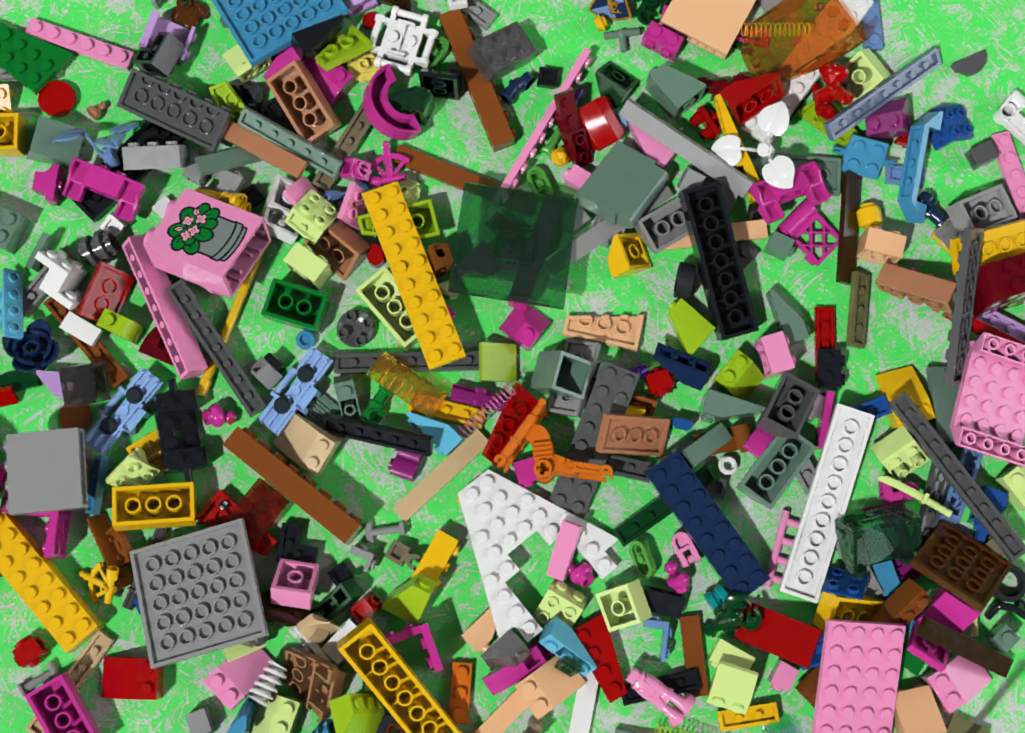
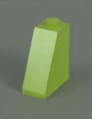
M682 298L678 302L674 300L667 308L670 310L667 318L683 352L693 355L716 328Z
M420 573L392 591L381 608L417 626L438 582Z

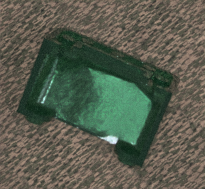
M891 505L836 518L835 532L846 572L853 578H861L867 573L866 566L894 559L903 565H909L922 546V516L902 506Z

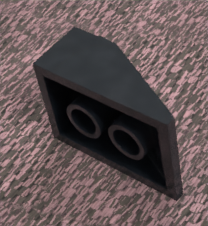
M437 67L423 68L419 71L423 96L459 100L462 83L461 72L454 69H449L448 71L440 70Z

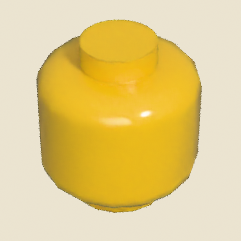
M870 202L859 206L860 208L856 211L860 228L867 230L869 227L882 224L881 208L878 205Z

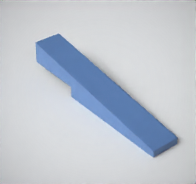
M961 447L957 459L975 481L983 454ZM949 483L945 492L943 506L953 512L949 518L940 513L939 519H944L956 525L961 522L966 504Z

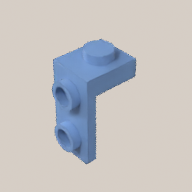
M653 616L643 621V627L662 629L659 661L665 663V658L668 659L670 653L667 640L668 638L671 639L672 627L669 626V622L661 621V617Z

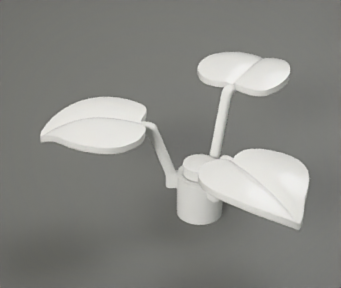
M783 101L769 105L759 113V128L768 132L767 141L761 142L757 148L740 147L741 140L739 137L726 135L719 138L710 149L711 153L732 167L740 162L742 158L741 151L758 152L760 156L768 158L770 162L762 168L764 180L777 188H793L795 175L793 161L782 155L772 160L775 148L770 144L771 133L775 136H781L789 126V111Z

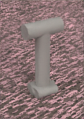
M404 521L399 522V525L373 528L372 522L364 523L366 543L374 542V536L406 534Z
M54 661L46 664L48 671L26 684L21 682L17 685L22 696L28 694V691L52 677L54 679L60 675Z

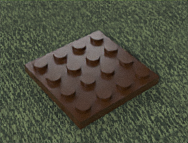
M943 519L909 565L971 607L982 612L1013 566V563Z

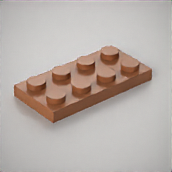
M603 413L595 451L611 454L662 456L671 419L656 416Z

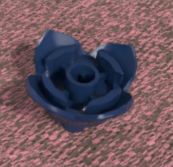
M43 319L29 324L26 331L23 332L21 340L2 337L3 348L13 359L12 366L18 372L26 373L45 370L60 353V345L57 341H54L51 327Z

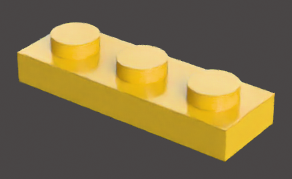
M775 701L749 705L745 715L728 709L716 711L721 732L780 722Z

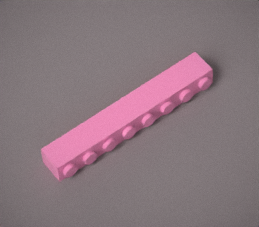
M146 234L129 236L122 244L123 251L180 380L200 376L208 368L207 361L203 357L192 328L166 290V288L172 285L169 275L165 271L155 268L143 246Z

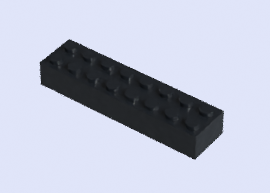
M720 181L679 192L678 196L711 320L716 328L714 331L717 340L723 341L759 331Z

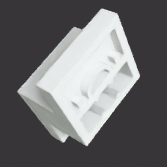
M62 250L38 251L35 259L49 268L39 289L67 309H78L85 294L83 291L78 290L88 271L83 268L80 262L67 257L68 254Z

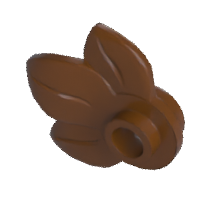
M177 0V6L171 13L173 23L179 24L183 22L190 30L192 26L197 27L199 18H209L206 7L194 0ZM188 1L189 5L183 6L182 3Z

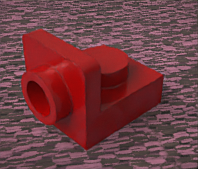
M369 592L351 607L348 612L358 624H361L368 617L371 618L379 611L383 604L377 595Z

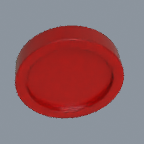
M368 12L363 16L362 23L367 30H373L374 18L377 13Z

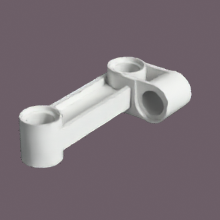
M1015 90L995 111L993 119L995 123L1004 126L1025 146V118L1019 113L1025 107V97L1018 90Z

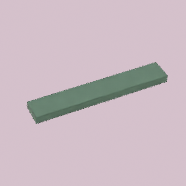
M247 106L243 107L237 124L307 161L309 165L334 179L338 177L344 163L343 160Z

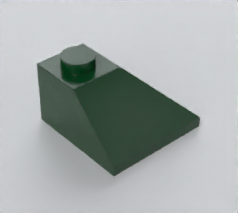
M608 61L595 72L601 97H609L615 109H618L626 101L640 82L611 61Z

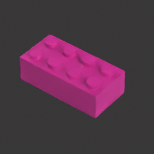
M67 671L24 695L45 733H101Z

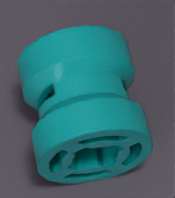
M720 584L714 587V591H708L703 594L713 611L722 603L725 604L724 601L728 595Z

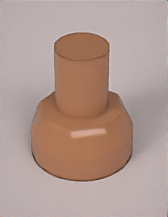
M102 101L97 106H89L86 108V111L97 121L101 116L100 112L106 109L107 106Z

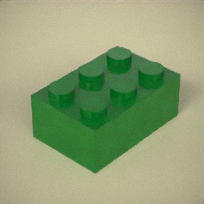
M273 278L261 314L266 319L319 335L331 298L326 293Z

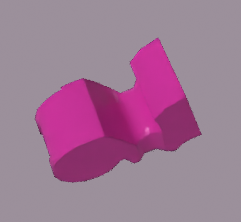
M878 481L879 500L889 503L898 500L915 499L896 488L893 492L891 486ZM902 482L919 491V488L915 483Z

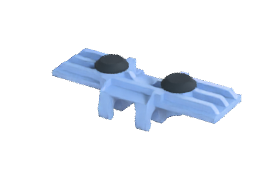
M312 346L297 367L294 369L290 366L288 368L289 372L274 392H270V395L274 398L256 421L279 436L297 410L307 415L309 412L307 405L313 397L319 398L322 394L314 387L334 361ZM296 375L298 378L289 388L284 397H280L282 392L285 390V388Z
M142 367L126 388L120 385L118 387L119 390L106 406L98 411L101 417L85 435V442L104 456L124 431L134 436L137 432L134 427L142 418L148 419L151 415L143 408L164 383L146 368ZM125 395L126 399L110 417L108 414Z

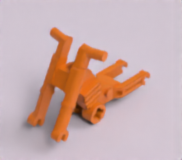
M544 398L539 399L537 405L527 415L514 435L510 436L509 442L501 453L494 457L495 463H498V469L505 467L503 471L507 473L514 459L521 450L523 451L524 445L528 442L533 450L534 473L537 480L542 484L550 483L555 476L603 483L607 482L606 476H609L611 480L614 479L612 467L609 465L602 466L576 462L555 454L554 445L548 431L539 425L543 418L546 420L550 418V414L545 408L546 400ZM547 469V471L544 472V475H541L543 470Z

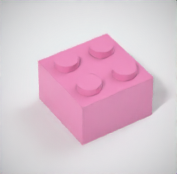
M783 331L760 337L754 343L765 380L781 376L785 371L789 373L795 368L796 360L793 353L790 354L788 348L790 342Z
M280 558L271 585V604L310 610L319 582V564Z

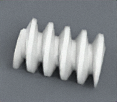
M268 660L271 668H263L266 675L259 674L258 677L261 682H254L257 689L250 688L249 691L252 696L248 695L251 699L265 707H269L266 699H274L270 693H278L275 686L283 685L280 678H288L284 673L287 670L272 660Z

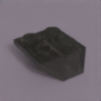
M105 361L89 362L58 369L65 407L97 403L111 399Z

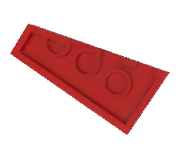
M516 382L513 386L516 394L509 395L508 402L505 403L481 454L496 467L498 463H495L494 457L501 453L509 442L510 436L514 435L524 419L538 403L535 397Z
M220 489L196 516V520L205 523L209 527L243 518L245 520L250 549L266 556L279 541L223 489ZM223 500L229 503V507L226 510L219 508V503Z
M601 613L573 631L596 664L597 668L592 673L608 701L612 703L625 695L627 690L610 632Z

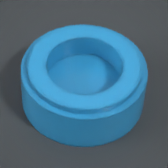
M304 330L298 333L296 343L301 349L309 350L312 346H315L316 338L312 332Z

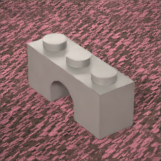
M193 154L182 173L186 180L201 187H204L209 178H219V184L216 188L217 192L240 193L246 185L243 175L235 170L232 172L225 170L201 176L194 160L197 156Z
M687 165L677 184L678 189H680L679 192L702 186L706 178L705 173ZM720 183L729 213L738 195Z

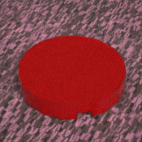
M56 80L49 82L39 92V106L44 113L51 117L60 118L67 116L76 106V93L64 81Z

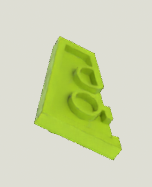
M351 25L345 35L341 34L337 37L338 41L335 44H329L315 56L316 63L327 72L373 49V42L354 25Z
M224 81L208 87L215 106L220 108L223 105L232 109L230 113L236 115L235 119L230 118V120L237 124L245 104L229 82Z
M814 100L796 112L798 116L828 137L823 125L828 120H824L816 115ZM832 101L831 107L836 115L841 109L835 101ZM853 127L834 142L841 147H845L849 142L851 133L859 135V133Z

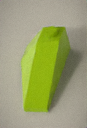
M431 199L407 204L420 240L440 235ZM369 213L357 216L361 235L377 236Z

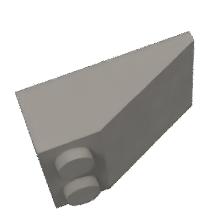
M1002 184L960 200L946 208L958 236L961 235L964 228L987 229L1006 224L1018 218Z

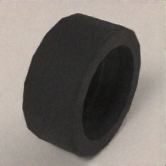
M680 262L674 285L673 296L675 298L689 300L694 284L695 264Z
M1013 565L1009 570L1017 579L1016 591L1006 595L997 589L992 597L999 601L1013 602L1018 601L1025 595V573L1016 565Z

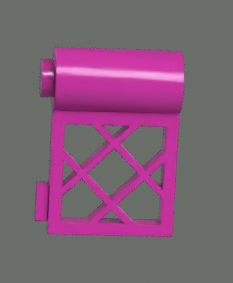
M803 200L778 225V232L795 240L794 244L806 255L804 259L811 266L814 264L818 266L838 246L839 234L817 213L815 206L807 200ZM815 220L821 224V231H812V223ZM801 234H809V244H802L797 238ZM812 234H821L822 245H813ZM825 234L832 235L836 241L832 245H825ZM813 247L822 248V256L819 259L813 255Z

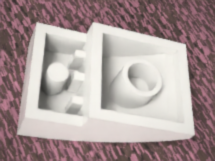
M277 174L266 199L261 217H264L270 236L292 244L297 239L298 232L284 221L294 206L282 193L294 181Z

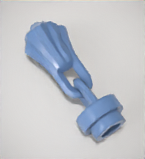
M356 182L358 186L368 192L366 182ZM325 190L322 197L332 203L345 195L346 191Z

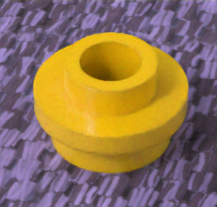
M597 14V17L593 18L598 31H606L605 27L608 24L604 15L600 17Z

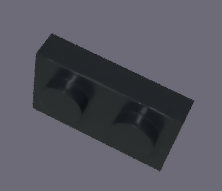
M817 350V389L841 390V385H845V374H841V366H845V355H841V350Z

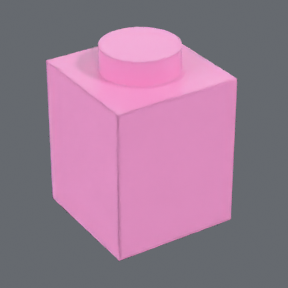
M574 164L572 169L568 168L563 176L565 178L564 185L578 192L591 173Z
M777 660L767 681L772 683L770 687L780 693L782 690L789 692L799 670L781 660Z

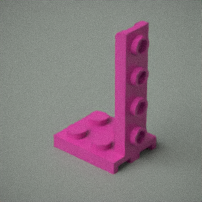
M426 622L414 626V623L403 626V631L398 633L395 630L384 633V636L391 644L421 634L422 637L418 639L422 649L427 650L428 656L425 659L430 669L433 668L435 672L443 670Z

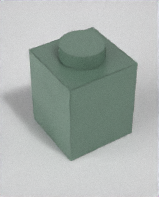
M774 230L763 252L784 261L787 257L792 256L795 250L793 246L795 240Z
M997 623L985 636L998 652L1008 653L1021 639L1007 624Z

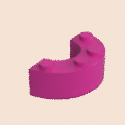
M388 63L378 69L368 82L363 93V108L369 122L381 134L395 140H412L417 137L422 129L414 113H400L389 103L388 90L391 89L397 79Z

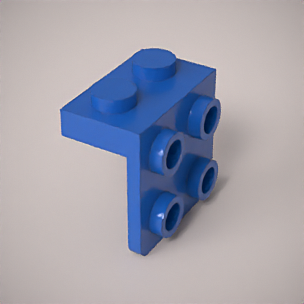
M960 104L940 106L930 111L944 112L941 130L929 131V137L935 151L953 142L970 140L974 137L973 129L966 117V112Z

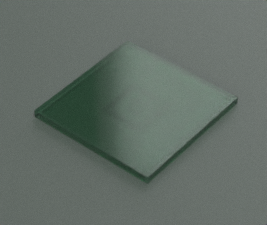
M465 182L448 292L563 310L578 199Z

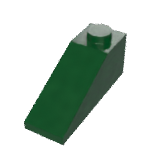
M351 578L341 582L309 612L332 621L365 593L355 579Z

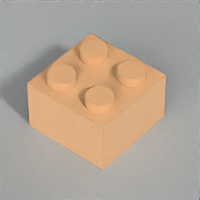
M878 226L869 227L859 237L856 258L884 265V263H897L903 257L907 236L901 235L898 231H884L883 228Z

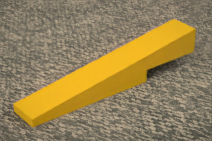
M721 94L715 95L713 102L723 136L735 135L740 138ZM741 140L740 147H745ZM741 151L742 158L733 167L737 170L740 169L741 173L755 181L754 183L759 182L760 179L747 151ZM748 191L747 196L750 205L757 203Z

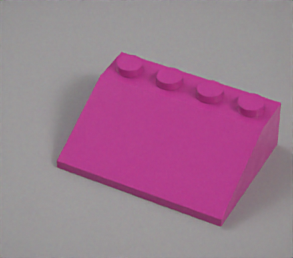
M292 45L278 53L263 76L266 80L292 61L300 60ZM315 58L303 61L332 109L355 86L353 75L341 65L326 72L316 63Z

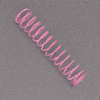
M509 388L506 390L508 393H513ZM505 393L503 395L507 398V401H504L501 396L499 397L503 403L508 402L509 397ZM494 403L492 405L496 408V411H493L490 406L488 407L492 411V413L497 412V409H500L497 408L494 405ZM483 413L481 415L485 418V421H482L480 417L478 418L481 421V423L486 422V419H489L486 418ZM474 427V431H471L470 428H469L468 430H469L470 432H475V429H478V428H475V427Z

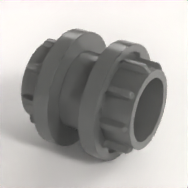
M100 229L94 232L93 237L87 235L81 239V243L78 244V253L86 265L97 267L99 261L104 262V259L108 262L115 260L117 254L120 253V245L112 232Z

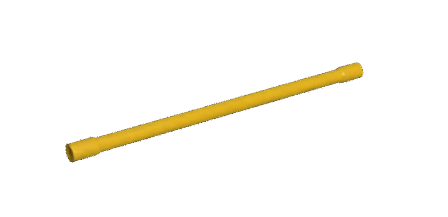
M264 252L241 284L220 336L226 345ZM210 358L207 365L208 368L205 370L195 394L203 397L207 396L217 369L212 358Z

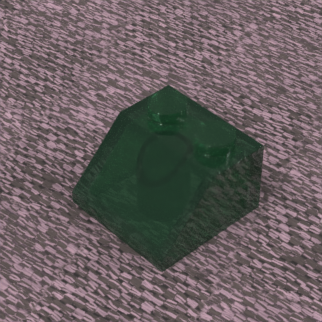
M414 86L389 96L390 104L395 110L403 114L414 113L418 123L424 126L435 108L433 93L425 87Z

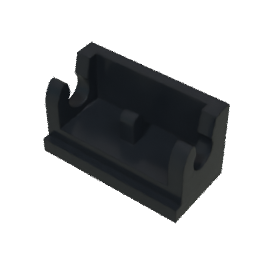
M645 585L644 594L651 612L680 619L685 602L684 594H674L672 591Z

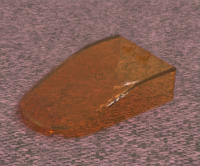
M783 0L753 22L757 25L756 37V25L753 24L752 28L751 25L748 27V35L746 31V36H744L741 46V54L747 69L753 76L757 77L778 72L783 83L813 72L823 64L838 60L865 42L867 37L863 25L858 27L838 0ZM809 22L806 26V34L804 35L803 24ZM776 23H780V24H781V36H780V37H779V34H780L779 26H780V25H779V24L776 25ZM760 24H762V36H761V37H760V34H761V32H760V27H761V25H760ZM765 24H767V26H766V27H767V36H766ZM784 24H786V36H785ZM789 24H791V25H790V27H791V35H790V36H788Z

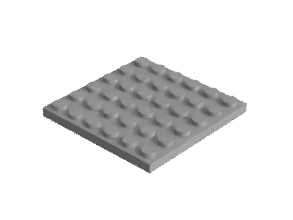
M243 518L129 551L151 669L269 636L245 520Z

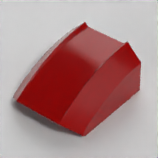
M598 97L577 109L581 126L585 127L588 144L592 150L600 151L617 142L625 133L609 97Z

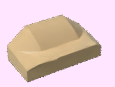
M313 613L297 623L301 634L307 640L317 644H321L329 635L342 629L335 622Z

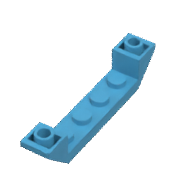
M943 111L927 112L910 126L897 198L907 223L910 224L924 223L927 204L917 202L929 131L941 130Z

